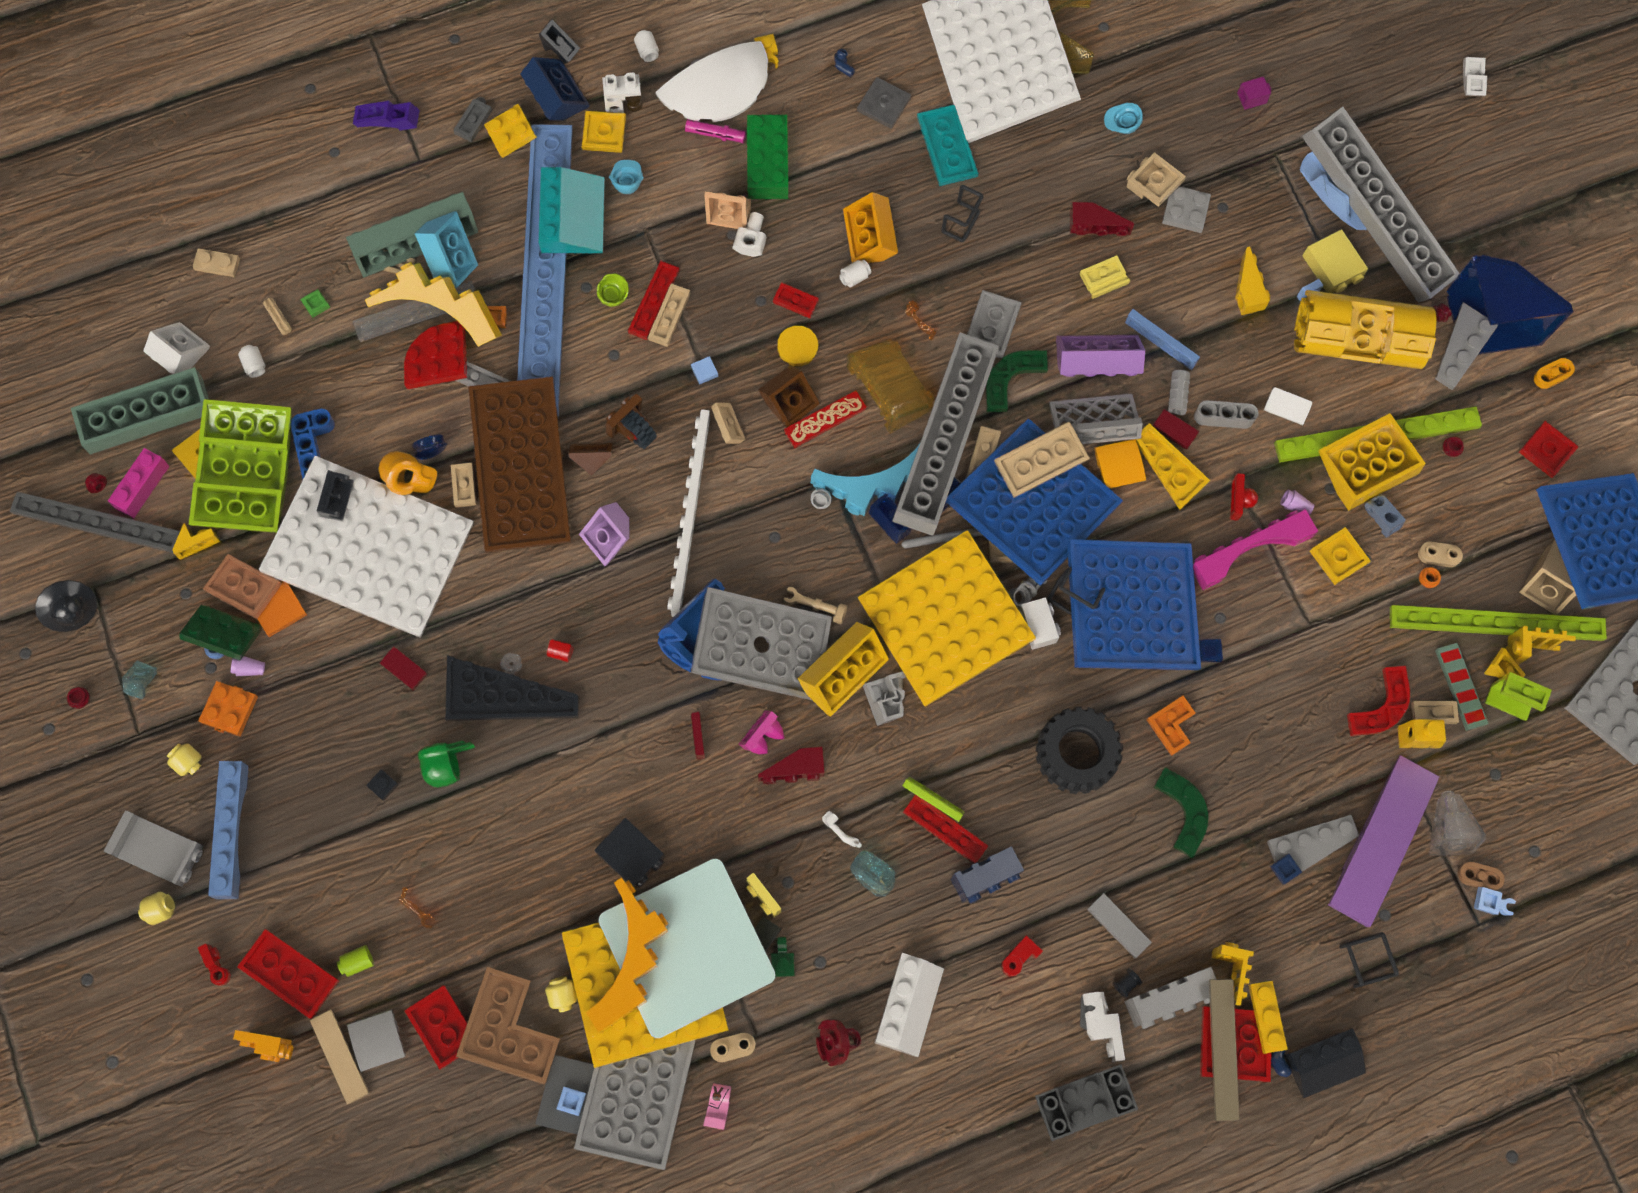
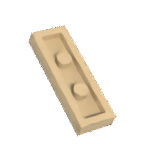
M674 284L670 285L648 336L649 341L666 347L669 346L691 294L690 290Z

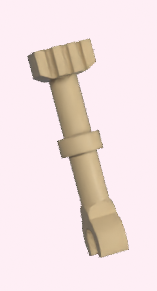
M788 587L787 591L794 594V597L791 599L784 597L786 604L800 603L812 607L814 611H825L834 614L833 622L843 623L848 605L840 603L837 607L824 603L819 598L815 600L803 596L795 588Z

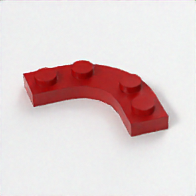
M1406 666L1385 667L1382 669L1386 699L1377 710L1349 713L1347 715L1350 736L1378 734L1398 723L1407 711L1410 702V686Z

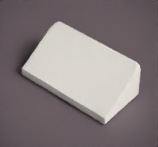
M1273 387L1264 411L1303 425L1313 402Z

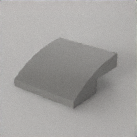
M392 1009L347 1024L360 1072L406 1056Z

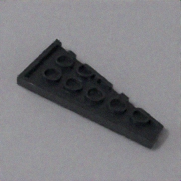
M447 655L446 721L579 718L578 694L548 687L535 681H528L515 675L482 667Z

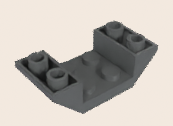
M1122 1065L1106 1069L1035 1096L1051 1141L1138 1110Z

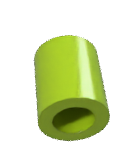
M367 945L339 956L340 961L337 962L340 973L342 975L346 974L347 977L374 966V961Z

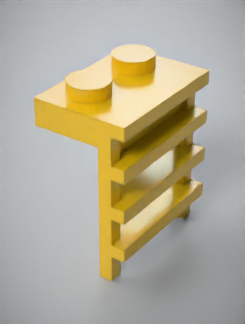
M1523 626L1508 636L1506 650L1519 665L1532 656V648L1560 651V646L1557 645L1564 641H1575L1576 636L1567 635V631L1554 634V629L1541 632V628L1537 627L1532 631H1528V626Z
M1225 942V945L1221 944L1212 950L1211 958L1233 963L1231 979H1233L1234 990L1235 987H1238V990L1234 992V1000L1236 1001L1235 1005L1240 1006L1242 999L1247 997V992H1243L1244 985L1249 984L1250 979L1245 978L1246 972L1251 970L1252 965L1247 963L1248 958L1253 957L1254 952L1240 949L1238 944Z

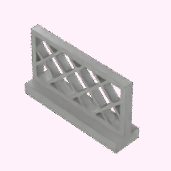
M1132 394L1052 401L1049 404L1054 427H1059L1063 421H1070L1082 444L1141 439L1143 423L1138 416ZM1119 402H1129L1126 408L1118 405ZM1106 404L1108 407L1104 410L1098 407V405ZM1085 406L1088 409L1085 412L1077 409V407ZM1056 408H1064L1067 411L1062 414L1056 411ZM1115 409L1121 413L1115 416L1109 412ZM1092 411H1095L1100 415L1097 418H1094L1089 414ZM1074 413L1080 417L1075 421L1068 416ZM1125 415H1127V416L1131 417L1132 419H1122V418H1123ZM1104 417H1106V418H1108V419H1110V420H1112V421H1101V420H1102ZM1084 419H1086L1087 421L1091 422V423H1082V424H1081V422H1082Z

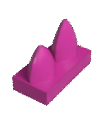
M765 710L738 745L744 750H749L756 754H767L768 747L763 737L764 734L773 739H784L783 729L777 721L778 716L772 711Z

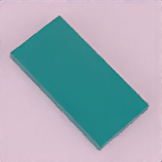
M955 105L917 113V119L939 186L978 177V171Z

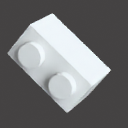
M1046 597L1021 604L1019 612L1036 637V640L1030 643L1031 649L1057 643L1061 632L1058 623H1054L1052 617L1054 615L1051 603H1047Z

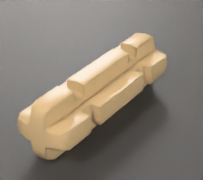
M268 298L265 300L263 305L281 334L287 335L290 333L292 328L274 299Z

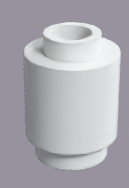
M646 30L638 32L634 42L640 57L645 62L654 61L659 56V49L652 32Z
M857 260L841 269V282L845 286L853 287L867 279L868 275L871 274L869 264L865 260Z
M253 345L242 347L238 356L245 373L251 378L263 375L265 373V363L259 348Z

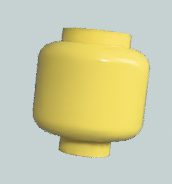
M188 743L183 745L177 744L167 755L169 758L168 766L180 776H185L188 773L193 775L201 767L199 764L201 754Z
M163 892L147 896L140 902L139 917L150 925H156L172 917L175 909L174 900L170 895Z
M566 976L550 980L549 985L545 989L549 1006L552 1009H559V1012L571 1010L572 1004L578 1000L574 983L571 979H567Z

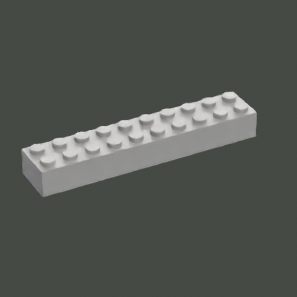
M1344 107L1334 111L1302 135L1338 189L1349 197L1350 206L1418 303L1431 299L1460 276V273Z
M959 333L892 522L932 536L934 535L999 346Z

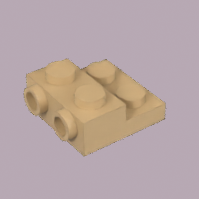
M1154 152L1150 158L1146 157L1141 162L1140 168L1137 171L1133 170L1127 177V188L1141 199L1145 196L1159 207L1185 181L1186 176Z

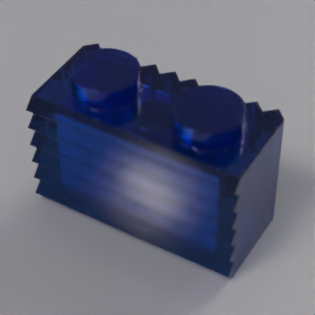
M884 494L871 505L869 514L888 536L898 544L910 534L912 528L892 522L898 506H896L894 500H891V497H888V494Z

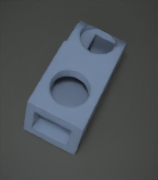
M1382 494L1365 503L1367 513L1374 518L1375 522L1382 529L1381 533L1386 538L1400 530L1406 521Z

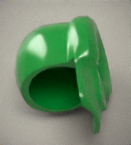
M465 741L451 744L443 742L421 748L418 752V759L420 760L421 775L425 782L437 788L450 786L460 780V768L457 754L474 749V744Z

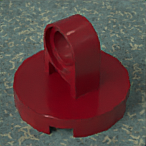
M827 1019L818 1026V1029H821L820 1037H816L817 1051L822 1061H828L829 1066L843 1064L847 1060L849 1052L861 1044L859 1032L853 1028H845L840 1020ZM848 1035H850L853 1038V1045H850Z

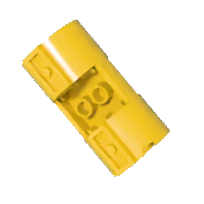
M1306 290L1305 295L1307 297L1301 298L1294 329L1298 339L1294 340L1296 352L1415 369H1423L1428 359L1432 356L1436 341V313L1433 307Z

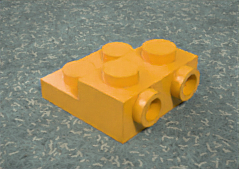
M235 1030L233 1040L240 1041L239 1046L255 1048L254 1053L261 1054L260 1059L280 1062V1058L291 1059L292 1040Z

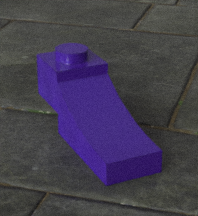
M390 101L357 105L355 107L353 124L357 128L378 126L397 128L399 130L417 128L420 110L411 102L392 104Z

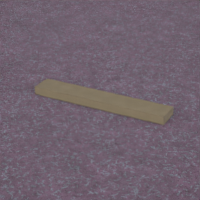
M1209 979L1214 1117L1216 1121L1239 1120L1233 979Z

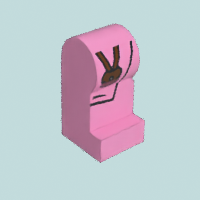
M713 1083L703 1126L725 1130L731 1086Z

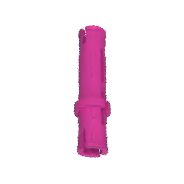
M687 119L685 125V132L716 137L725 142L730 140L744 144L747 131L729 128L728 125L718 126Z

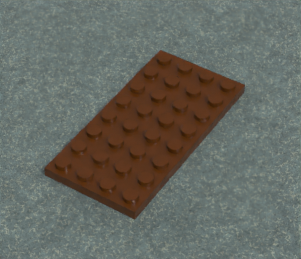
M553 376L468 386L485 552L571 543Z

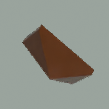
M612 443L570 444L569 458L591 476L612 455Z

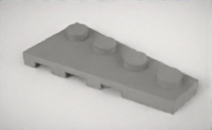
M1463 302L1435 379L1453 390L1498 325Z
M1349 815L1268 840L1267 843L1274 862L1290 854L1301 871H1304L1358 837L1359 834L1352 816Z

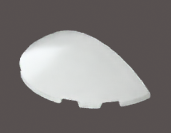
M755 41L717 51L675 75L656 91V95L671 111L674 109L682 113L684 118L690 120L712 119L713 122L733 118L750 108L756 102L760 91L765 88L768 78V58L761 41Z

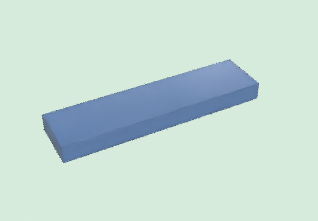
M1131 310L1125 321L1128 326L1190 370L1195 367L1200 356L1137 311Z

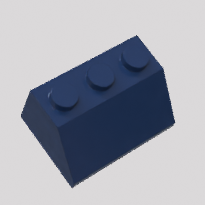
M532 57L520 73L526 86L529 87L535 100L539 103L549 120L564 121L590 106L561 59Z

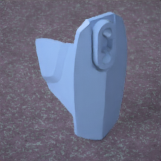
M1314 153L1307 154L1302 161L1300 171L1320 199L1349 226L1356 230H1367L1350 206L1349 197L1338 189Z

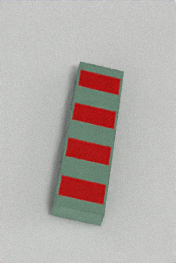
M1455 643L1437 648L1435 650L1453 699L1457 701L1458 712L1465 730L1468 731L1486 726L1489 723L1458 644Z

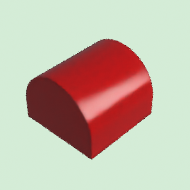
M552 639L548 645L547 657L569 662L574 648L571 644Z

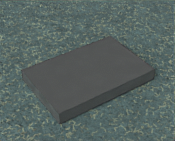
M554 1055L536 1125L578 1135L594 1071L593 1064ZM564 1086L586 1093L579 1116L557 1110Z

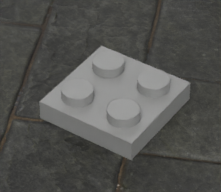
M1179 186L1168 197L1162 224L1202 233L1211 194Z

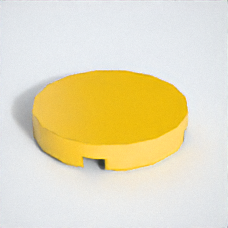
M792 326L786 328L780 334L777 351L780 358L789 363V365L804 366L809 364L817 355L818 340L809 328Z

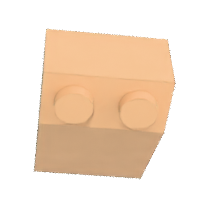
M705 191L707 224L735 229L747 227L751 211V199H747L744 196H730L722 192L712 193Z

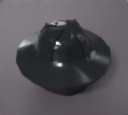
M64 580L44 588L37 597L35 611L38 620L43 626L53 631L69 632L78 630L88 624L94 617L98 605L96 595L89 586L80 581Z

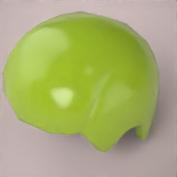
M617 273L605 275L597 286L598 299L602 304L609 307L621 305L629 293L628 282Z

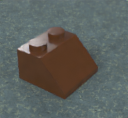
M791 365L758 389L767 406L786 428L796 423L820 404L803 372Z

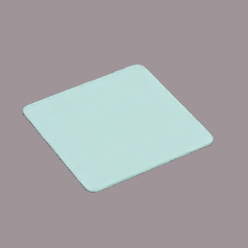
M712 859L635 896L637 901L642 899L649 911L645 913L646 915L655 910L657 915L662 913L669 924L666 926L668 930L666 934L645 947L647 950L651 948L657 956L658 960L655 963L658 967L635 982L636 985L641 983L647 992V995L644 997L647 1002L638 1007L649 1033L654 1038H662L774 981L775 971L720 860ZM624 903L603 912L599 916V924L620 970L627 952L629 935Z

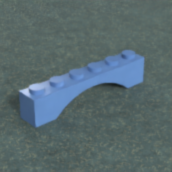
M219 761L208 896L214 899L239 898L238 836L249 767L242 761Z

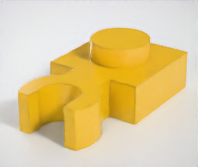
M770 34L754 38V42H762L767 54L768 63L772 62L775 64V68H778V58L776 57L778 49L774 35Z

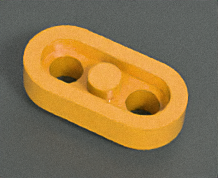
M1560 358L1540 368L1534 375V382L1538 387L1548 389L1567 380L1575 371L1574 364L1569 359Z

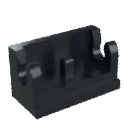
M330 470L327 471L316 510L319 517L343 522L354 483L352 479H349L350 476Z

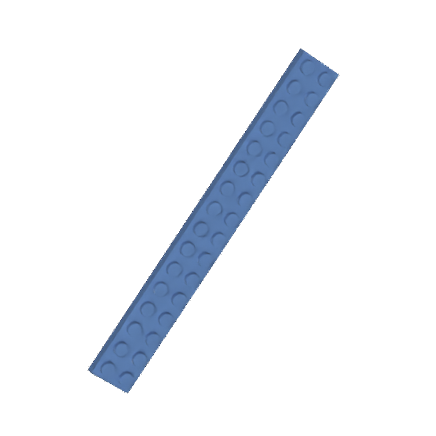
M532 124L531 127L537 138L532 140L530 144L517 381L553 376L557 415L559 416L567 253H541L538 242L541 167L571 169L573 128L572 125Z

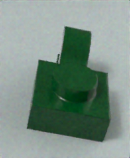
M777 937L778 954H771V965L775 971V977L795 976L794 953H787L786 937Z

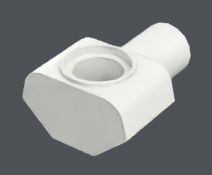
M750 213L747 227L738 228L732 249L747 256L755 257L762 255L767 238L765 233L760 232L764 219L762 214ZM747 241H752V242H754V243L751 244V245H748V244H746L745 242H747Z

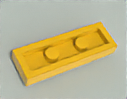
M1273 981L1248 985L1263 1054L1288 1050Z

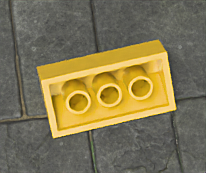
M856 622L797 679L805 693L831 717L889 658L874 629Z

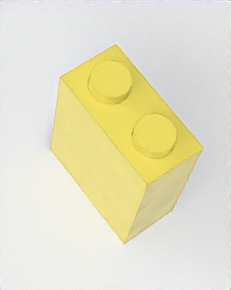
M1342 229L1308 246L1302 255L1317 279H1320L1323 288L1327 293H1340L1347 288V285L1351 283L1355 285L1361 282L1368 270V267Z

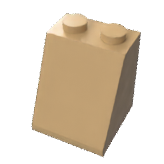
M1554 539L1542 553L1519 593L1554 615H1557L1576 596V593Z

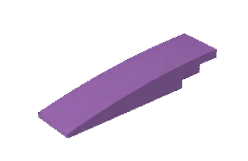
M1401 755L1398 756L1342 868L1344 870L1335 885L1336 889L1328 903L1330 907L1366 927H1371L1421 821L1439 776Z

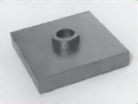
M876 77L858 105L857 111L892 129L910 101L911 94Z

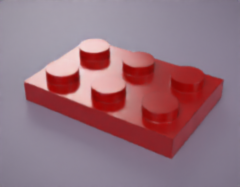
M443 985L404 1010L439 1070H442L458 1059L456 1055L468 1023L447 987Z

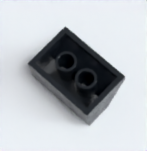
M1353 1028L1284 1054L1288 1065L1292 1068V1075L1302 1098L1309 1097L1366 1073L1363 1050Z

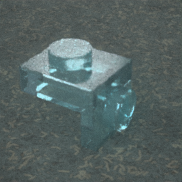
M136 661L122 677L123 692L132 697L143 699L145 697V688L157 674V668Z

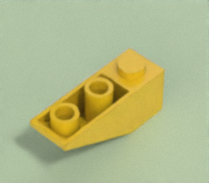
M1250 247L1246 248L1242 256L1235 295L1241 315L1265 310L1270 301L1269 291L1265 290L1263 284V274L1257 268L1256 255L1252 253Z

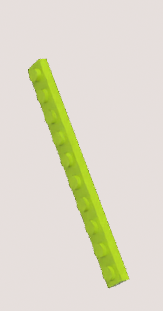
M1477 406L1395 420L1409 440L1474 430L1482 426ZM1364 426L1276 440L1274 445L1279 463L1320 456L1318 452L1320 449Z
M1391 605L1389 607L1390 628L1511 635L1521 627L1528 626V631H1532L1536 627L1541 628V632L1554 629V634L1567 631V635L1576 636V640L1604 641L1607 639L1606 618Z

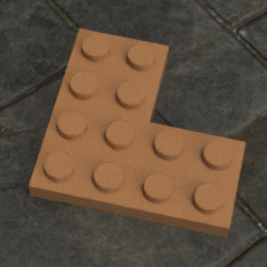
M487 967L456 1057L545 1085L560 1038L516 1025L531 982L530 980Z

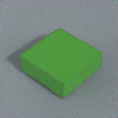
M319 289L300 299L312 318L330 308Z

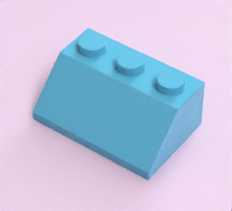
M457 211L426 222L415 233L433 278L438 276L442 278L450 277L453 285L457 288L478 266Z

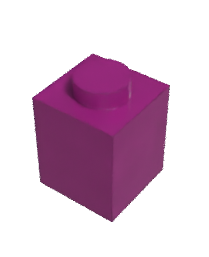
M1264 76L1241 83L1237 94L1244 110L1267 103L1271 95V87L1269 83H1266Z

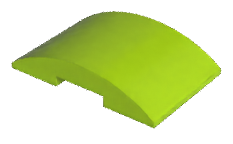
M203 400L199 433L200 447L196 480L193 483L189 525L278 532L288 474L291 407Z

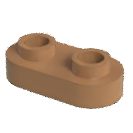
M1475 862L1464 863L1458 869L1459 880L1469 886L1497 890L1503 886L1505 881L1504 875L1499 869ZM1467 870L1471 872V878L1466 876ZM1488 876L1493 878L1492 884L1488 882Z

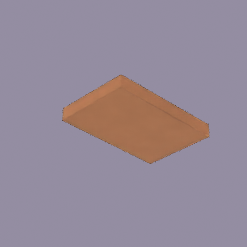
M228 554L203 589L207 593L258 619L282 583Z

